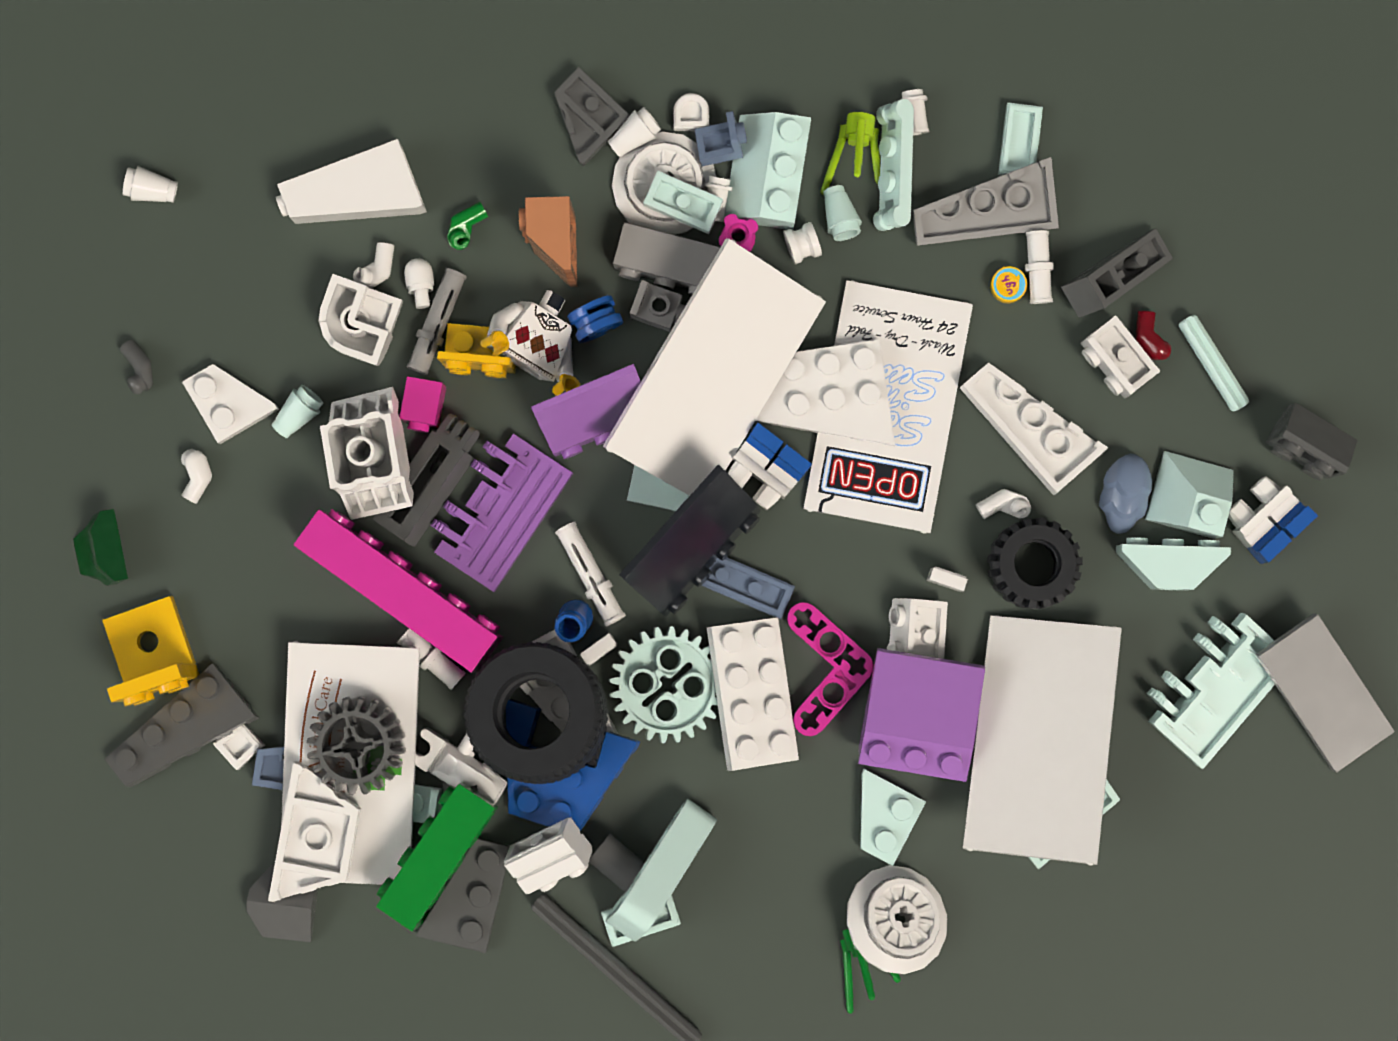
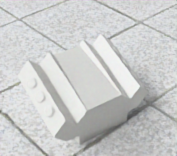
M393 387L331 402L329 423L320 426L330 489H334L340 494L351 520L413 506L414 492L409 482L410 467L403 425L398 415L399 401Z

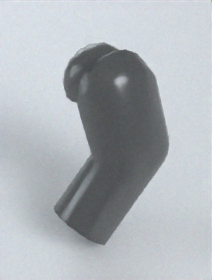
M129 340L121 346L120 351L133 366L135 372L134 376L127 379L128 387L132 393L140 394L144 390L149 391L153 385L151 361L134 340Z

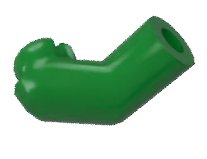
M481 202L466 208L451 218L447 234V240L451 247L457 250H463L468 247L473 225L488 218Z

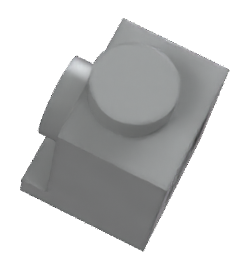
M641 280L630 311L631 319L671 332L673 325L677 322L686 305L681 304L683 300L682 295ZM657 300H662L666 303V308L662 312H657L652 307L653 303Z

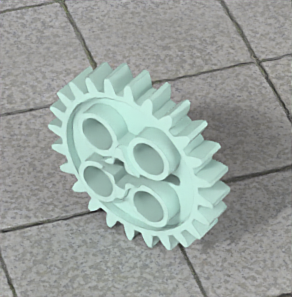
M673 626L668 628L666 636H663L659 627H656L651 639L643 631L640 633L641 644H637L630 639L627 642L632 651L630 653L625 651L618 652L619 656L624 660L623 664L611 665L614 670L619 672V677L608 679V682L618 685V690L610 693L609 697L620 698L621 701L613 709L615 712L626 711L627 714L621 721L623 724H627L632 720L636 722L632 731L634 734L645 728L646 740L650 741L655 732H657L660 743L666 742L668 734H672L674 741L678 743L680 742L682 731L690 738H693V726L696 725L700 729L705 730L706 725L703 718L705 716L713 719L717 717L710 709L712 705L718 706L717 698L715 697L716 690L712 662L707 657L710 653L709 646L702 649L699 648L701 636L695 637L691 642L688 641L689 634L687 629H684L679 637H676ZM666 649L673 650L678 656L677 665L671 670L665 669L660 663V655ZM686 663H691V669L672 683V688L674 689L672 693L663 691L647 707L642 706V702L662 686V682L659 680L662 676L664 678H672ZM640 672L646 673L651 679V686L645 693H638L632 685L633 678ZM690 676L696 677L701 683V690L694 697H689L683 690L684 681ZM662 700H669L674 706V713L670 719L663 721L658 718L656 707Z

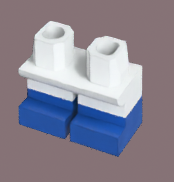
M757 423L742 447L733 457L734 464L731 466L728 474L741 488L744 487L751 476L759 480L763 485L753 496L752 500L765 510H768L780 497L784 499L812 464L786 445L771 466L765 470L784 442L760 423Z
M1265 476L1250 489L1262 504L1253 511L1240 499L1231 506L1228 516L1236 527L1232 531L1233 534L1260 564L1269 563L1292 541V538L1298 536L1318 517L1309 506H1304L1292 494L1288 486L1279 487L1274 481Z

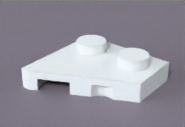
M214 364L182 382L219 444L224 443L279 410L275 403Z

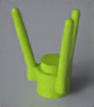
M852 112L847 115L846 124L840 125L839 138L820 190L822 195H824L823 192L829 188L846 139H848L849 145L855 146V177L861 175L863 147L869 146L870 141L874 178L878 184L881 167L878 148L879 129L874 128V115L864 112Z

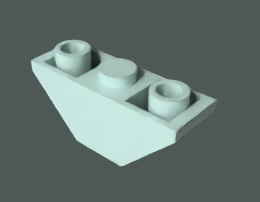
M1126 538V544L1116 545V553L1150 589L1187 591L1194 590L1231 555V547H1220L1219 540H1198V546H1184V539H1162V545H1148V538Z

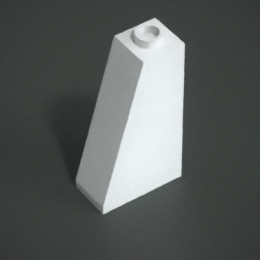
M398 139L277 184L281 195L276 196L279 209L283 217L289 215L295 224L418 215L427 212L405 152Z

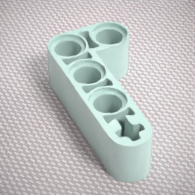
M687 798L671 820L629 889L612 908L605 922L634 942L646 934L708 837L717 818Z

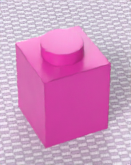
M407 376L400 412V420L408 423L407 429L428 433L429 427L439 428L446 386L443 383Z

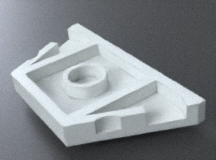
M296 761L292 766L268 899L271 902L299 893L303 894L314 891L324 886L347 881L349 877L361 807L340 791H334V787L331 784L322 783V778L302 762Z

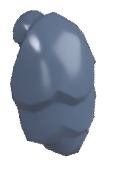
M1133 453L1119 458L1111 465L1103 480L1104 487L1100 495L1099 507L1105 513L1110 530L1116 534L1129 531L1136 521L1146 514L1148 496L1152 490L1151 473L1147 463L1143 458Z

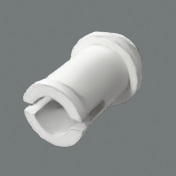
M923 89L902 92V99L909 100L913 105V136L921 135L922 132L924 134L930 132L924 103L928 98L926 95H923Z
M709 176V182L704 185L708 187L707 192L723 199V204L715 221L724 222L728 191H732L733 187H729V179Z

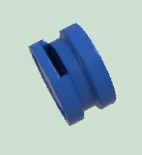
M611 295L593 300L575 309L567 316L570 325L575 326L577 329L575 335L579 343L599 338L607 334L606 332L611 328L614 330L624 323L620 313H615L614 311L615 302Z

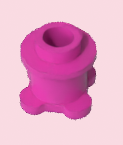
M735 214L727 215L724 218L725 227L719 236V245L722 246L726 238L731 240L733 234L741 233L745 238L740 242H736V244L751 252L755 245V233L758 231L757 222L753 219L747 221L739 219Z

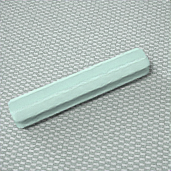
M1191 315L1179 323L1180 330L1230 410L1237 411L1249 403L1247 395L1196 315Z

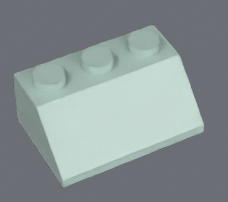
M779 112L740 115L739 122L744 123L747 143L741 144L744 158L735 159L732 162L729 187H733V189L728 191L724 218L729 214H735L742 220L753 219L760 226L793 230L811 117Z

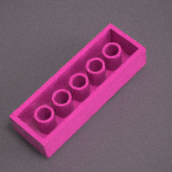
M331 509L329 513L322 510L316 512L293 544L296 548L471 673L481 670V666L486 663L503 639V636L497 633L500 628L499 625L485 615L479 614L476 618L470 614L468 610L471 605L455 594L449 593L448 596L442 594L439 591L442 587L439 582L426 573L414 574L410 571L413 566L411 562L396 552L390 551L389 554H386L381 550L384 545L383 542L363 530L359 533L354 531L352 527L355 523L339 511L336 512Z

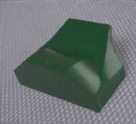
M114 509L99 511L92 516L87 526L74 537L73 542L80 574L97 579L104 585L109 586L127 580L128 574Z

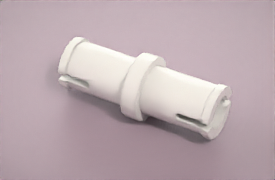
M1047 230L1026 232L1028 264H1025V272H1029L1030 304L1053 302L1050 271L1054 270V264L1050 262L1049 231Z
M410 628L397 642L402 647L415 646L420 648L419 662L421 665L419 667L424 671L428 669L445 683L450 690L466 674L448 659L442 651Z

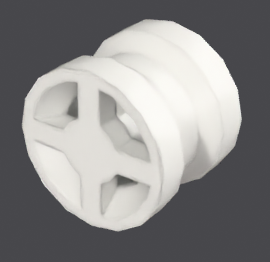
M811 222L803 224L802 228L796 231L792 229L783 231L789 254L795 265L801 263L805 257L812 256L816 258L822 256L821 247Z

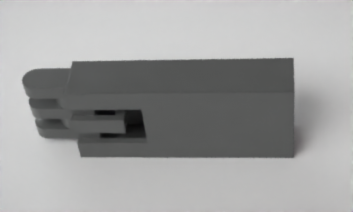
M454 414L447 415L436 432L432 430L409 464V482L414 492L413 506L376 514L372 520L404 542L415 547L474 460L468 452L478 439L480 432L474 427L469 428L468 423L463 420L459 421V418ZM445 452L447 454L442 462L438 459ZM437 464L440 467L435 474L431 473L430 471Z

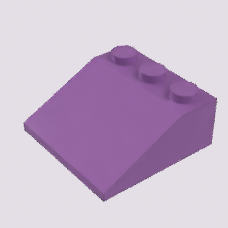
M634 364L531 406L555 457L562 454L563 459H568L582 453L583 449L581 446L595 441L598 446L606 442L641 382Z
M877 648L859 741L858 764L966 782L975 741L985 666Z

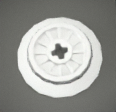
M659 132L655 134L657 138L627 152L619 158L614 169L612 189L616 206L628 223L677 235L688 232L693 227L643 206L657 171L706 192L708 187L704 186L705 183L709 182V176L716 177L713 164L702 167L696 142L682 134Z
M889 865L870 871L855 885L847 904V927L853 945L868 963L884 972L907 974L925 968L939 955L947 933V914L940 894L926 877L911 868ZM898 913L900 916H905V923L896 921L895 914Z

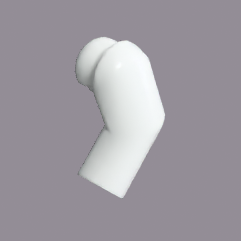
M377 243L374 262L364 268L358 267L353 273V281L372 289L388 279L391 274L394 245Z
M188 449L182 454L181 462L186 467L190 481L181 496L197 504L212 479V472L207 457L201 451Z
M1001 489L975 504L983 519L990 517L998 511L1017 518H1025L1031 512V505L1027 497L1008 489Z

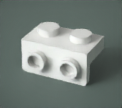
M1114 316L1080 343L1084 347L1082 354L1088 363L1094 368L1099 366L1107 376L1104 379L1107 387L1116 396L1121 394L1124 399L1160 372L1117 316Z

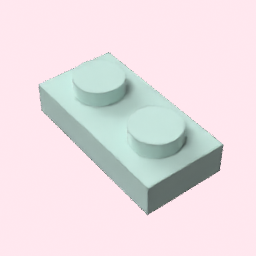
M657 171L643 206L709 234L723 204V199Z

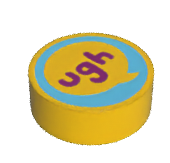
M1011 266L1003 267L991 279V293L1002 303H1014L1025 294L1027 279L1018 268Z

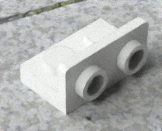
M894 598L889 611L891 626L887 650L944 659L948 602Z

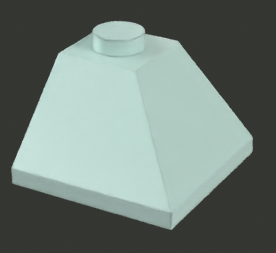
M1163 451L1145 520L1212 539L1223 537L1232 505L1234 470Z

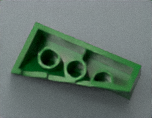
M464 782L459 783L456 788L450 785L438 802L443 806L436 818L430 815L418 831L422 839L415 849L409 846L397 863V865L402 867L394 880L388 877L376 894L381 898L376 908L412 932L422 925L428 916L426 911L430 910L445 889L446 885L444 884L458 870L466 857L465 853L475 844L499 807Z

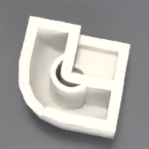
M332 274L320 307L318 322L320 323L322 335L328 344L340 353L378 366L384 359L393 338L392 332L403 300Z

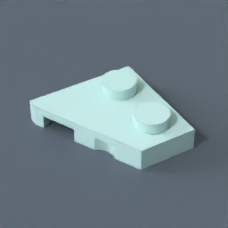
M863 769L861 773L860 848L893 866L926 801Z

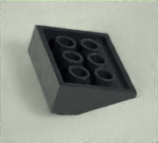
M717 465L619 576L665 617L670 612L676 614L688 601L685 595L694 585L699 588L710 577L712 571L709 568L716 562V559L725 560L736 547V544L733 542L742 531L747 534L756 526L760 520L757 515L761 510L720 465Z

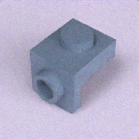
M733 111L726 112L727 122L695 129L699 159L702 167L744 158L741 144L747 143L746 131L743 122H736Z

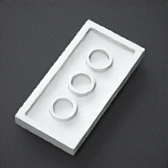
M778 617L707 627L727 771L799 760Z

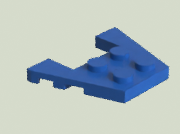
M509 699L506 705V729L516 742L525 747L539 748L531 745L541 709ZM611 731L606 732L597 766L586 763V766L580 769L579 772L559 782L531 784L507 777L508 813L548 827L569 817L572 818L581 831L604 798L603 795L614 779H617L624 769L623 766L639 747L640 741Z

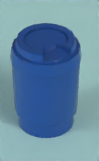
M577 599L565 603L555 620L557 636L565 642H575L582 638L593 622L591 607L586 602Z

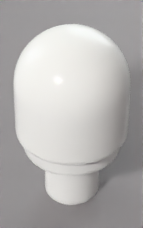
M421 258L412 259L406 264L404 269L406 289H408L409 294H414L417 309L430 307L428 293L433 291L434 286L433 270L426 260Z

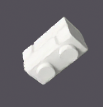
M568 817L510 845L504 860V866L513 878L516 877L517 883L525 894H530L538 889L545 892L553 888L560 879L568 875L571 878H575L584 873L588 868L593 851L592 845L583 834H580V829L572 818Z

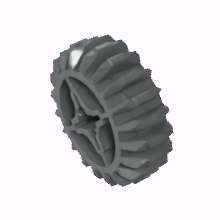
M364 696L357 697L355 707L350 697L342 699V708L338 703L332 702L329 704L331 715L326 711H321L317 715L324 725L313 723L310 726L312 732L319 735L318 737L307 738L306 742L310 746H317V750L307 754L308 759L318 758L320 762L312 770L314 773L322 769L327 772L321 780L324 784L334 778L336 780L334 791L339 792L345 783L347 784L348 795L356 793L358 784L364 795L370 793L371 783L379 790L384 787L382 777L389 781L395 777L390 767L400 768L403 764L394 754L400 755L406 752V747L396 745L395 742L404 739L405 733L398 732L394 734L392 729L400 724V720L397 718L388 722L385 719L391 713L389 707H386L380 713L376 712L379 707V701L376 699L371 701L368 708H366ZM356 717L364 718L373 723L381 735L366 733L361 726V722H357ZM345 718L346 727L343 728V740L329 746L330 735L334 726L339 720ZM352 737L355 738L356 742H372L359 750L360 754H358L357 749H341L354 741ZM384 745V753L380 764L374 771L368 773L367 764H369L370 750ZM333 757L346 758L350 762L352 770H356L357 774L342 769L334 761Z

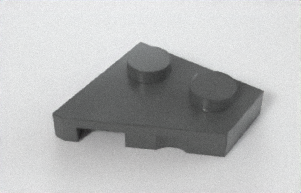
M578 67L554 93L579 163L584 167L608 140L614 136L630 115Z

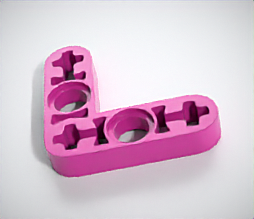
M802 602L794 605L789 610L787 615L788 626L834 667L794 713L793 722L797 731L804 736H814L819 734L866 682L873 672L874 665L871 657L817 608L809 603ZM808 609L812 613L809 617L812 623L818 626L820 620H822L826 624L825 627L816 633L813 641L807 637L808 634L813 632L806 625L798 628L794 624L797 620L794 615L795 611L804 612ZM826 632H834L840 638V647L833 653H827L820 647V638ZM847 644L853 648L852 651L847 653L855 660H858L860 657L864 658L863 667L866 671L863 675L855 673L852 676L848 672L851 666L844 659L841 660L840 665L834 661V658L843 653ZM832 682L838 683L844 692L842 699L834 704L828 703L823 697L824 687ZM814 697H817L823 706L832 711L828 716L823 711L817 715L815 720L819 724L815 729L811 726L803 729L801 727L803 719L800 715L804 711L809 714L813 712L817 706L812 704L811 701Z

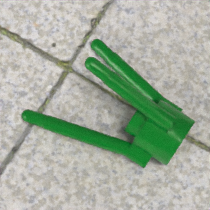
M845 929L842 930L844 939L840 940L843 951L846 1009L851 1014L854 1011L851 953L853 958L858 957L869 1000L875 999V993L868 963L853 945L849 930ZM890 973L896 983L901 981L899 974Z

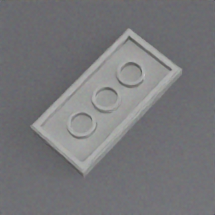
M1313 613L1255 654L1332 771L1337 773L1395 732L1318 614Z

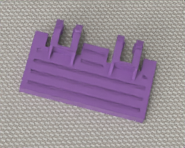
M515 434L511 436L505 447L518 455L516 459L488 441L483 445L488 454L498 457L509 465L502 477L490 470L489 466L481 461L474 459L470 465L498 484L495 489L481 481L465 505L479 514L476 519L448 500L443 505L448 513L454 517H459L469 524L463 536L451 530L441 520L434 519L430 525L459 544L455 548L442 540L434 553L493 592L497 590L573 475L571 471Z

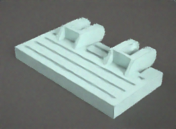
M1240 613L1231 623L1242 634L1240 637L1216 617L1212 616L1208 621L1211 629L1227 641L1221 650L1205 635L1198 633L1193 638L1195 643L1211 657L1209 658L1204 655L1184 678L1195 688L1193 692L1176 676L1165 671L1161 678L1181 696L1173 705L1162 692L1151 688L1146 693L1159 707L1171 716L1169 718L1163 712L1157 710L1148 722L1201 769H1204L1275 685L1255 655L1274 640L1244 613Z

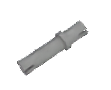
M445 268L444 270L445 273L432 301L422 330H417L415 336L418 340L409 363L406 365L407 368L424 375L429 373V368L438 346L442 347L444 343L442 335L464 280L467 278L466 275L450 268Z

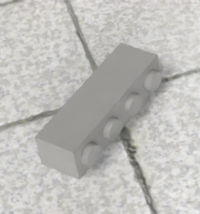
M624 222L613 266L614 270L620 271L619 276L639 281L640 277L653 279V285L674 290L676 285L688 288V294L693 295L720 247Z

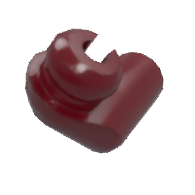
M1138 311L1135 340L1152 360L1167 359L1172 351L1171 345L1154 331L1156 313Z

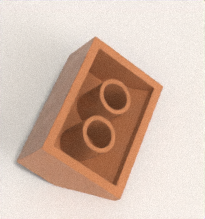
M570 196L525 198V208H519V228L522 231L523 237H525V242L531 244L534 253L568 286L577 287L576 216Z

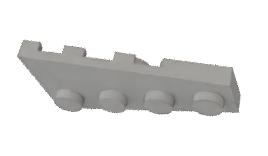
M1051 157L912 210L916 246L1059 228Z

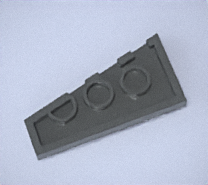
M211 664L189 684V687L178 693L104 760L122 783L131 788L170 767L171 763L182 757H189L200 751L201 747L230 735L234 729L246 723L254 722L259 719V716L220 668L215 664Z

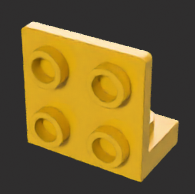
M447 323L445 352L438 351L437 359L445 369H449V373L471 375V370H481V372L485 373L486 377L506 378L507 373L516 372V365L511 358L500 355L493 357L492 354L494 352L487 347L483 348L480 345V341L488 336L489 327Z

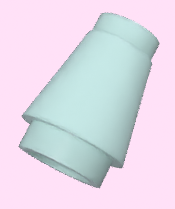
M836 185L827 188L823 194L825 197L828 233L832 234L835 241L848 240L860 234L862 221L845 192L844 186Z
M301 385L298 390H292L275 418L276 420L271 425L280 435L288 438L320 413L319 408L323 405V401L311 389Z

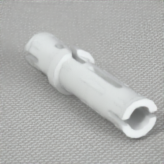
M575 522L569 523L558 529L555 534L559 537L587 589V592H585L587 599L593 600L607 627L626 615L621 610L610 589L613 587L610 580H605L591 551L576 526L577 524Z

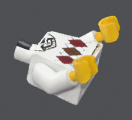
M546 290L539 305L533 302L520 301L519 303H512L493 314L488 336L480 341V345L483 348L487 347L494 352L492 354L493 357L498 355L509 357L516 366L539 380L554 382L556 378L558 383L553 386L552 392L557 396L565 390L567 392L580 386L579 381L573 376L572 338L570 337L572 327L557 317L565 302L563 297Z

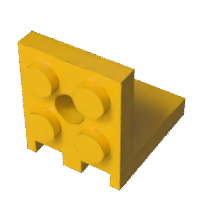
M173 596L165 597L102 620L123 683L107 688L111 702H124L125 707L133 704L134 706L154 700L153 693L159 691V694L167 692L170 694L189 687L188 680L195 679L200 675ZM148 631L155 633L158 638V645L152 652H146L140 644L142 635Z

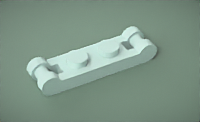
M900 99L892 104L883 105L878 108L876 113L877 120L882 125V133L879 145V153L881 155L880 176L878 180L880 201L879 211L875 213L873 223L880 231L906 226L911 218L914 109L912 103L907 99Z

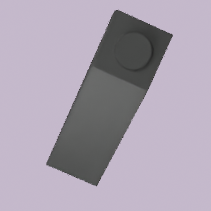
M1155 228L1086 269L1061 288L1078 318L1106 308L1171 261L1173 257Z

